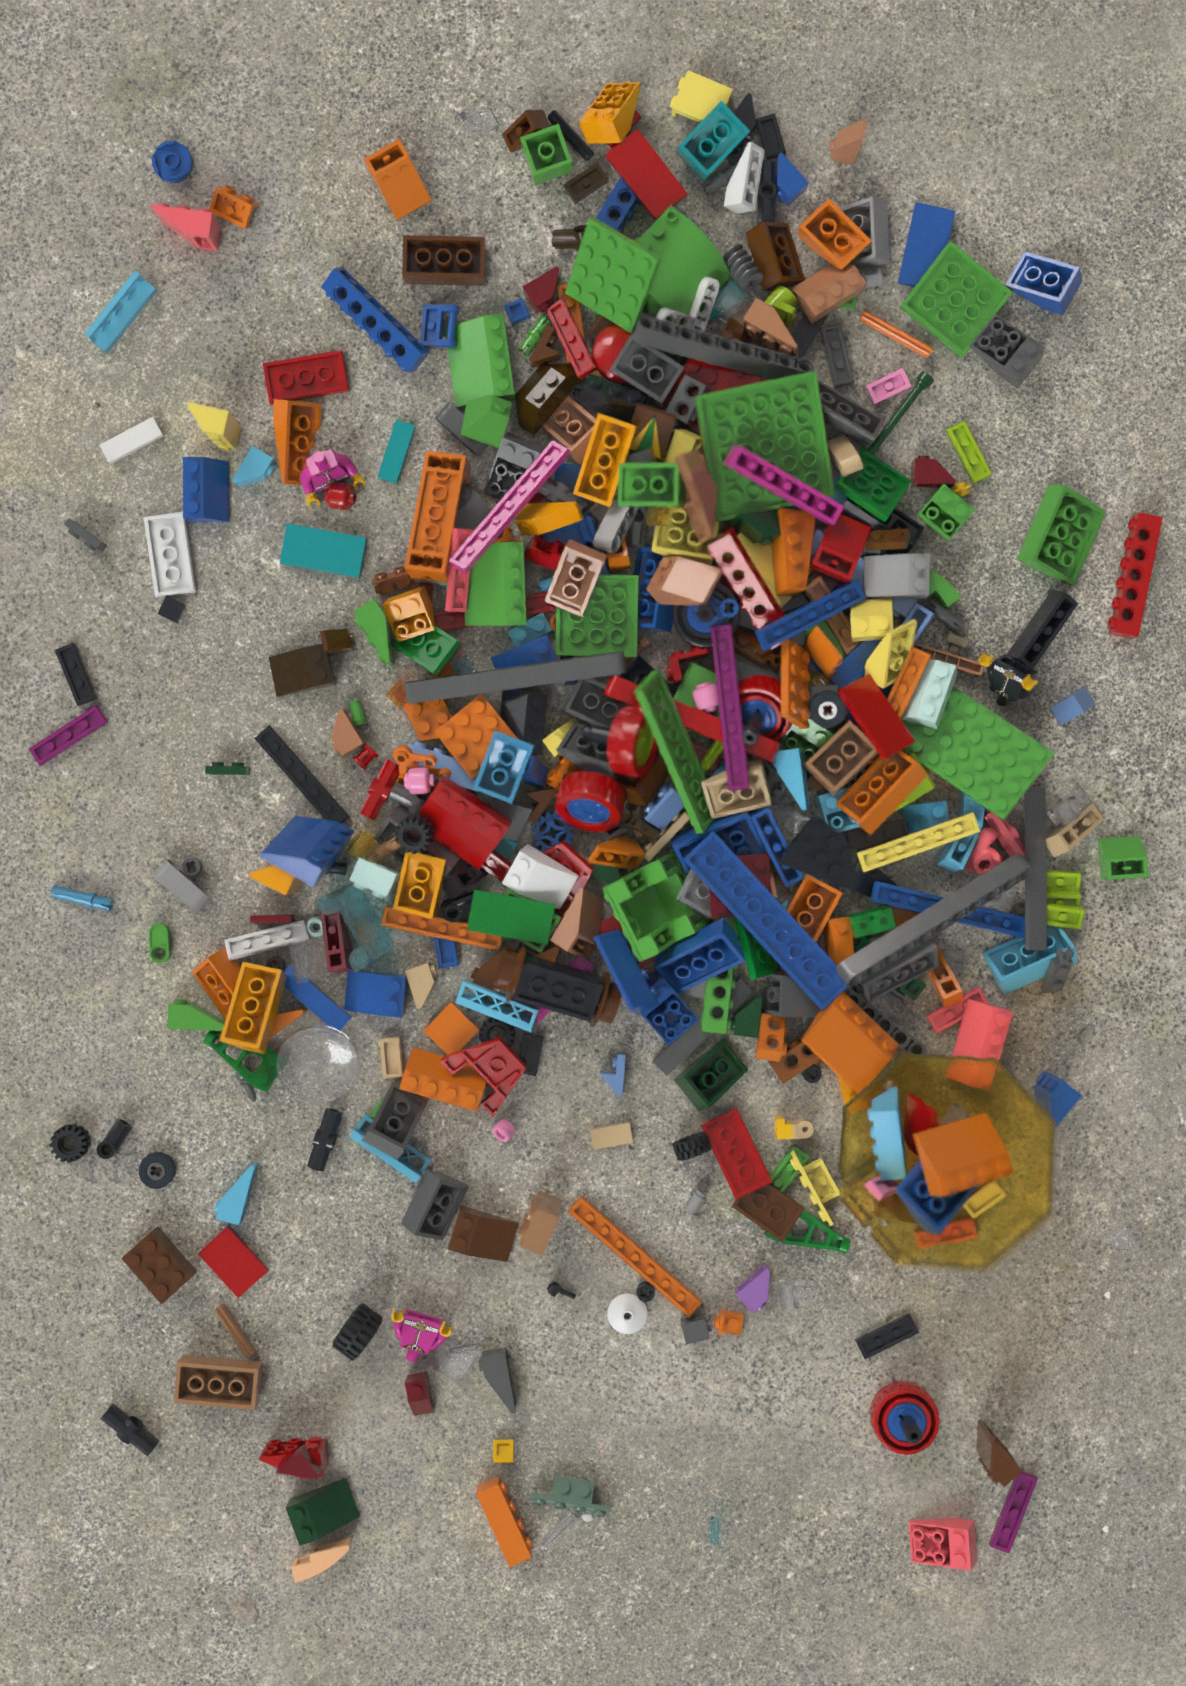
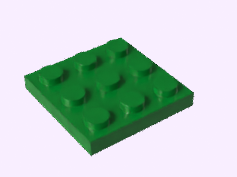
M862 447L858 454L862 461L863 469L845 477L841 476L834 488L885 522L912 480Z

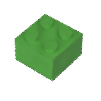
M559 124L520 137L521 148L534 185L573 172L572 160Z

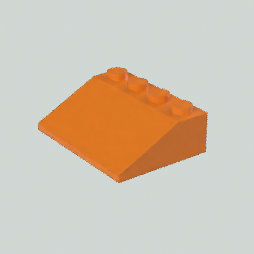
M844 991L824 1010H819L801 1040L858 1095L863 1093L887 1065L899 1046Z
M981 1113L913 1134L930 1196L949 1195L1014 1174L1009 1153L987 1113Z

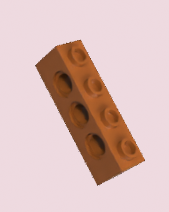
M795 1039L787 1044L786 1054L781 1056L779 1062L768 1061L783 1084L821 1060L813 1051L805 1054L803 1052L805 1044L801 1040ZM789 1055L796 1056V1062L792 1065L786 1063V1058Z

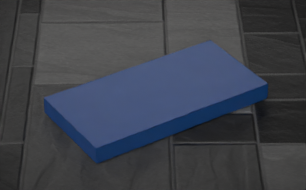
M918 202L915 203L897 284L915 287L949 242L955 214L954 210Z
M562 462L555 471L554 481L561 482L573 493L581 466ZM577 496L588 504L586 512L583 515L584 518L588 517V510L591 506V500ZM576 523L544 533L543 539L551 544L556 539L565 545L569 539L582 544Z

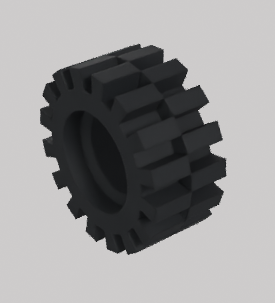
M412 814L402 820L396 827L395 831L397 833H395V838H399L396 840V843H401L400 848H406V853L412 851V854L422 853L433 843L435 834L432 833L435 829L434 827L430 828L432 825L431 821L429 823L426 822L428 818L424 817L421 819V815L418 814L415 817V814ZM415 827L420 831L422 835L420 841H414L409 836V828Z
M493 1017L485 1020L479 1030V1041L481 1043L492 1040L490 1038V1030L492 1028L501 1027L505 1031L503 1041L509 1047L513 1045L516 1036L513 1025Z
M67 1124L59 1128L50 1139L52 1143L49 1145L53 1147L51 1153L56 1154V1159L61 1158V1162L67 1161V1163L80 1159L88 1152L89 1149L87 1148L91 1144L88 1142L90 1136H86L87 1130L83 1131V1127L81 1125L77 1127V1124ZM66 1136H73L77 1140L75 1150L70 1151L64 1147L63 1140Z
M707 1132L694 1133L672 1143L678 1161L695 1158V1156H700L712 1149Z

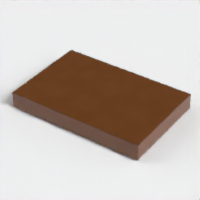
M772 1184L765 1185L736 1199L731 1206L781 1242H783L805 1209V1207Z

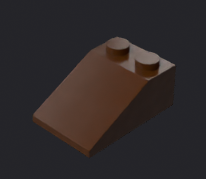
M461 1205L448 1250L468 1256L507 1262L519 1222Z

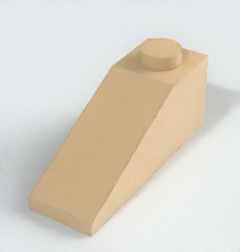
M1092 803L1046 837V847L1053 857L1068 852L1096 828L1104 818Z

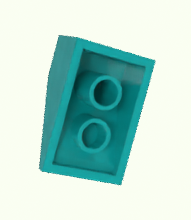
M720 101L678 146L676 153L705 182L747 136L750 130Z

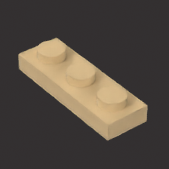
M684 809L678 812L667 827L663 830L660 829L662 832L655 842L650 840L642 848L646 854L644 858L648 862L690 819Z

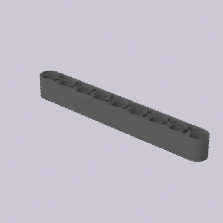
M641 316L633 334V339L638 344L770 380L814 371V365L806 359L649 316Z

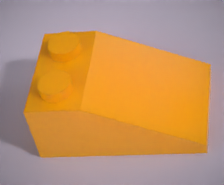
M412 851L405 853L393 909L430 919L434 918L437 915L440 904L446 859L423 853L418 854V852L412 854Z

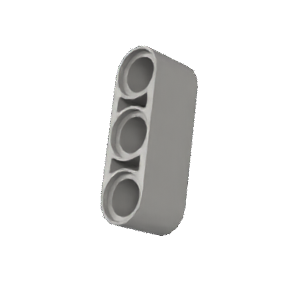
M616 496L594 537V547L616 553L637 513L638 507L618 506V496Z
M168 859L154 874L158 881L197 913L211 899V895Z

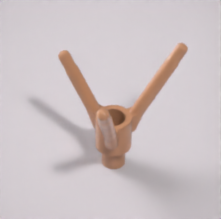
M769 856L771 860L769 862L770 884L773 897L777 898L774 878L784 894L788 896L789 892L779 878L775 865Z

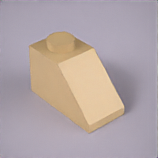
M430 962L405 970L417 1009L424 1006L436 982L435 977H438L435 966H431Z

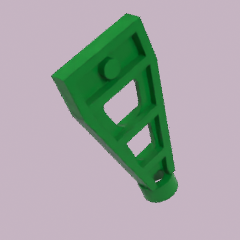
M209 1030L203 1043L211 1047L249 1085L267 1094L288 1061V1058L267 1047L265 1054L243 1049L238 1059L234 1060L226 1054L225 1051L229 1044L220 1041L221 1034ZM247 1054H256L263 1059L255 1072H250L243 1065V1059Z
M805 1209L799 1216L809 1226L805 1235H792L789 1232L783 1242H781L767 1231L765 1232V1237L783 1244L835 1250L843 1254L848 1252L851 1239L840 1235ZM815 1227L827 1232L824 1242L810 1238Z

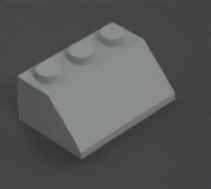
M871 196L841 207L840 210L872 241L850 263L856 266L857 269L875 268L890 263L887 201Z

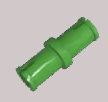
M540 316L533 329H529L527 332L528 336L518 348L522 353L528 347L523 355L527 357L530 355L539 342L547 324H552L548 319L542 325L546 319L545 316Z

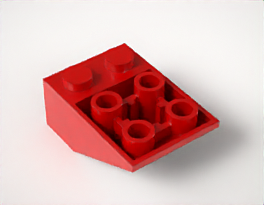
M840 514L834 525H827L809 568L847 584L857 566L871 527Z
M908 1093L903 1135L908 1150L920 1159L913 1134L941 1126V1124L937 1121L936 1117H938V1114L932 1106L928 1107L920 1097H915L912 1093Z
M318 1436L311 1437L309 1440L292 1438L289 1441L282 1442L280 1439H274L266 1443L259 1456V1460L278 1468L282 1460L305 1445L321 1466L318 1478H322L329 1463L327 1438L321 1439Z

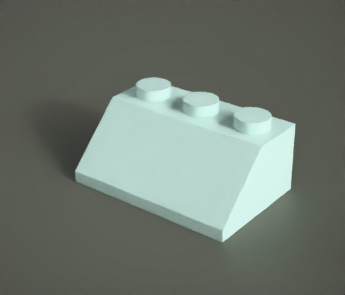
M938 660L929 661L902 718L903 720L938 729L958 674L956 665Z

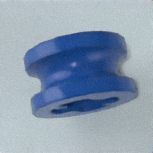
M726 599L720 605V611L725 617L735 616L739 609L737 602L733 599ZM732 602L735 605L733 607L734 613L729 614L728 612L726 614L724 612V604Z

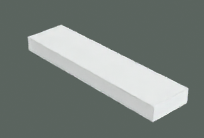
M301 920L224 940L230 961L309 941L305 921Z

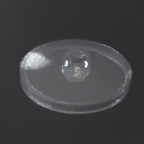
M325 1025L306 1026L294 1031L282 1043L277 1057V1073L281 1083L294 1096L310 1102L331 1101L342 1096L354 1084L359 1069L358 1052L349 1037L341 1031Z

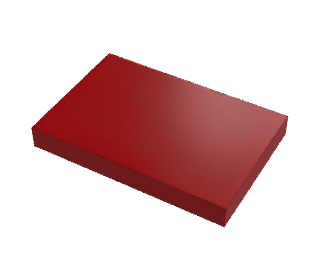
M229 1225L198 1253L237 1298L243 1295L269 1271L266 1265Z

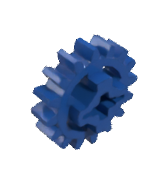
M547 811V817L545 818L540 815L541 821L535 822L537 828L531 829V831L536 832L532 839L538 840L535 846H543L542 852L560 843L559 838L562 834L567 833L564 841L572 845V842L569 838L575 837L574 834L570 833V830H573L574 827L569 826L568 823L559 817L557 811L552 816ZM553 819L561 821L565 826L558 827ZM546 821L547 827L545 831L540 832L542 824ZM551 827H554L555 830H563L556 834L555 839L552 836H544V834L550 832ZM547 838L552 842L553 846L546 845L542 839Z

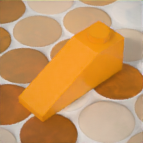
M577 502L529 503L518 513L515 522L522 536L541 535L581 521L584 517Z

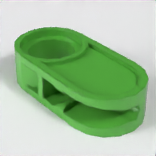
M164 923L154 924L149 929L150 957L156 963L166 962L171 957L170 929ZM159 947L166 951V956L163 959L157 958L155 954Z

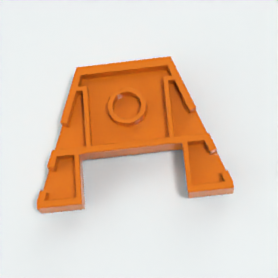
M447 662L438 675H433L431 678L456 674L451 664ZM444 699L406 703L403 706L422 743L440 740L435 731L453 717Z

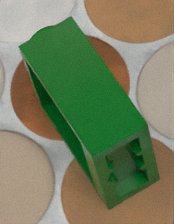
M882 906L844 916L848 918L854 938L896 928L892 910L889 907Z

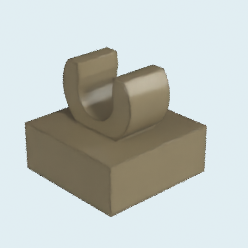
M948 630L946 634V640L950 642L948 652L957 654L960 646L967 647L969 638L966 635Z

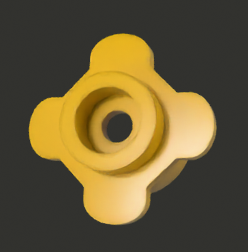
M965 481L955 483L954 488H951V490L959 497L965 496L970 493L969 488L972 487V484L968 485Z

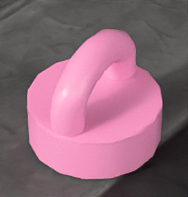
M503 1119L493 1127V1133L498 1140L507 1142L514 1135L515 1128L509 1121Z

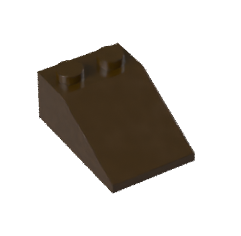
M323 644L307 646L268 657L276 697L336 685L331 657L324 651Z

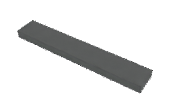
M741 978L735 982V989H731L730 997L733 998L732 1010H728V1017L754 993ZM718 1006L712 1010V1016L715 1018H719L723 1013L722 1008ZM702 1014L694 1025L667 1046L653 1060L666 1076L712 1034L711 1032H702L700 1030Z

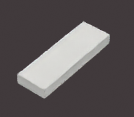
M151 417L100 444V447L108 462L112 464L164 435L155 418Z

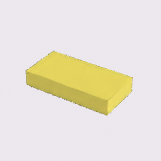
M995 1179L978 1187L964 1203L963 1207L974 1219L1007 1196V1193Z

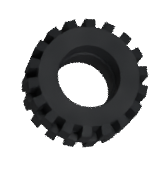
M364 1303L358 1305L335 1337L332 1347L351 1361L355 1360L375 1335L382 1323L383 1317Z

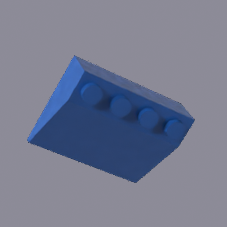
M748 811L715 818L704 833L696 834L692 826L676 833L671 838L673 849L687 875L691 868L683 861V858L712 831L716 833L735 855L767 854Z
M294 816L264 848L259 856L314 887L345 851L354 831L337 821Z
M919 1160L895 1190L913 1219L927 1234H941L979 1185L945 1196H930L921 1160Z

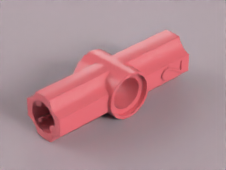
M990 811L987 812L983 819L988 827H992L997 831L998 836L995 840L997 845L1002 850H1005L1009 858L1017 853H1020L1025 858V847L1020 841L1021 838L1017 830L1006 819L1003 821Z

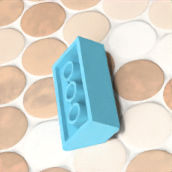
M1046 925L1047 951L1025 950L1024 935V938L1016 937L982 953L991 975L1003 995L1044 978L1051 959L1057 958L1056 950L1058 948L1065 952L1067 947L1070 946L1074 952L1071 958L1072 964L1078 962L1076 948L1061 927Z
M892 1087L873 1099L872 1108L868 1109L869 1121H873L874 1125L871 1126V1138L876 1139V1143H873L874 1155H878V1160H875L876 1172H880L881 1180H901L906 1177V1150L898 1088Z

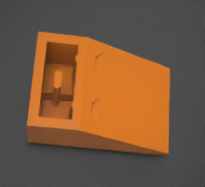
M400 139L364 158L370 175L396 221L432 201Z

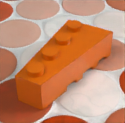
M781 508L776 511L781 536L771 544L776 595L795 596L806 590L816 517L803 510Z

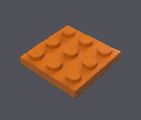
M482 693L435 731V734L472 780L478 776L495 730L518 739Z

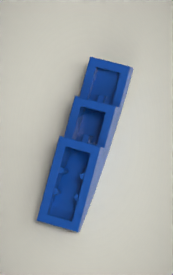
M882 640L863 641L843 659L842 664L836 668L835 675L830 678L836 685L838 684L839 689H842L865 668L866 661Z
M289 964L283 971L287 975L284 987L315 1015L339 1033L352 1016L336 1004L337 1002L325 994L318 985Z

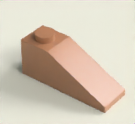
M863 119L838 131L835 139L831 138L828 151L832 152L830 160L854 165L863 142L868 120Z

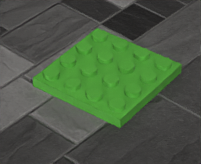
M591 217L588 220L565 293L628 332L633 333L642 314L662 257L595 217Z
M950 240L899 308L962 358L971 348V343L991 318L997 314L1013 292Z
M600 574L582 617L556 606L555 656H589L624 651V657L637 658L638 575Z

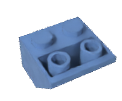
M672 781L668 784L664 783L658 789L657 797L655 799L652 798L647 807L644 806V819L662 830L684 807L679 792Z

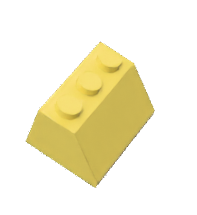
M188 402L187 406L202 431L208 436V439L213 441V444L218 446V449L224 451L237 449L242 426L229 411Z

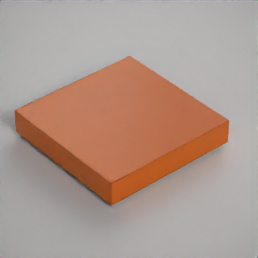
M451 1001L423 1032L447 1055L460 1051L480 1029Z

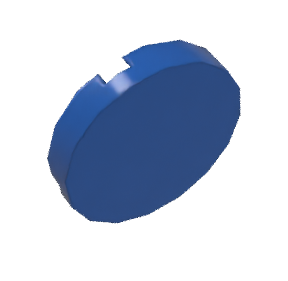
M174 140L165 141L158 145L155 153L152 155V167L157 176L163 181L179 183L191 174L193 157L186 146Z

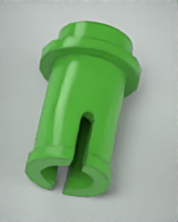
M361 700L349 702L353 718L351 722L354 723L355 727L365 725L367 717L364 716Z

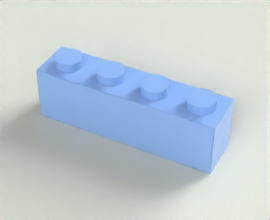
M415 741L414 745L408 744L413 753L435 755L437 762L433 768L449 769L451 771L450 780L459 786L480 792L473 789L477 777L472 780L454 756H446V751L434 748L433 751L426 749L427 745ZM416 762L419 766H425L423 762Z

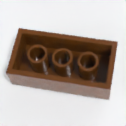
M403 235L402 277L404 283L486 286L485 237Z

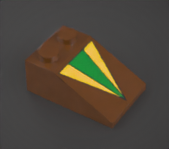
M637 403L631 422L632 425L637 426L628 454L653 447L657 463H663L677 415Z

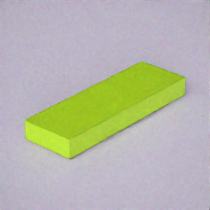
M964 420L948 428L946 433L972 484L991 476L992 473L966 421Z

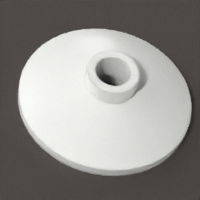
M624 1293L616 1296L611 1301L607 1315L610 1325L616 1331L623 1334H632L639 1331L645 1325L648 1312L645 1303L640 1301L637 1295ZM630 1313L632 1316L631 1318L626 1319L624 1317V1314Z

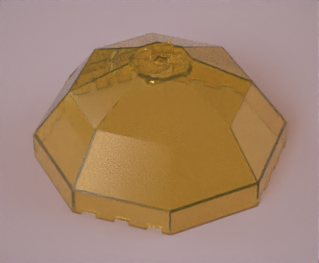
M905 1053L843 1106L840 1156L838 1160V1172L841 1174L839 1199L864 1228L872 1227V1233L869 1235L895 1265L988 1273L1053 1217L1055 1120L996 1058ZM892 1087H897L902 1127H904L908 1093H912L915 1097H920L928 1107L932 1106L938 1114L936 1118L941 1126L981 1113H987L1009 1153L1014 1174L996 1179L1007 1193V1196L974 1219L962 1206L941 1234H927L913 1219L898 1193L878 1201L864 1186L869 1180L881 1176L880 1172H876L875 1160H878V1155H874L873 1143H876V1139L871 1138V1126L874 1125L873 1121H869L868 1109L872 1108V1100ZM905 1142L907 1176L920 1159L908 1150ZM904 1179L895 1181L900 1185ZM885 1220L889 1225L885 1227L880 1221Z

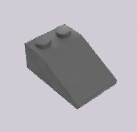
M631 334L610 370L662 405L682 374L684 367L657 349L638 344L633 339V334Z
M574 721L558 746L557 752L584 771L601 773L616 780L620 773L614 772L609 766L607 744L593 742L590 739L585 740L583 738L585 725Z
M392 1082L362 1141L398 1159L405 1150L428 1100L414 1093L401 1090L398 1084Z

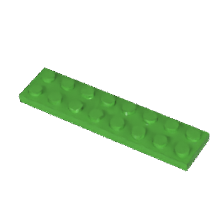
M654 670L634 691L660 748V753L666 762L668 771L675 783V788L679 792L683 806L688 813L690 822L696 834L704 833L714 820L711 818L701 782L707 779L661 670Z

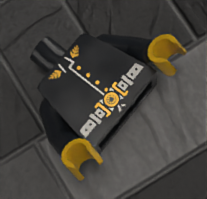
M983 652L978 659V662L987 669L990 690L998 694L996 700L998 705L1007 706L1009 701L1015 702L1018 699H1025L1036 691L1038 681H1033L1038 671L1006 654L994 661V655L987 656L986 652Z

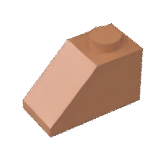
M340 709L332 735L334 742L332 747L337 755L341 754L346 757L364 746L365 742L346 711Z

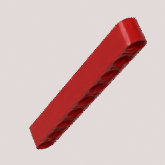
M611 675L603 694L627 705L641 707L634 691L639 685ZM673 699L686 729L723 743L720 718ZM759 735L755 744L745 743L747 754L769 763H773L780 747V743Z

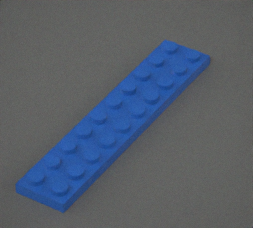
M714 831L683 858V861L821 1010H824L848 987L836 972L837 965Z

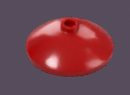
M614 324L602 330L597 336L593 345V360L598 368L597 370L604 378L620 385H629L627 381L612 372L610 368L634 332L630 333Z

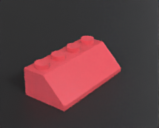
M968 998L946 1076L971 1086L991 1090L1013 1012L1004 1007Z

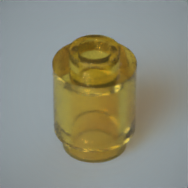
M360 830L350 841L346 851L358 860L360 857H364L376 844L373 841L375 837L367 830L365 832Z

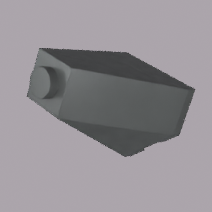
M778 974L771 975L769 978L771 983L768 987H764L761 992V1013L778 1017H816L820 1008L793 979Z

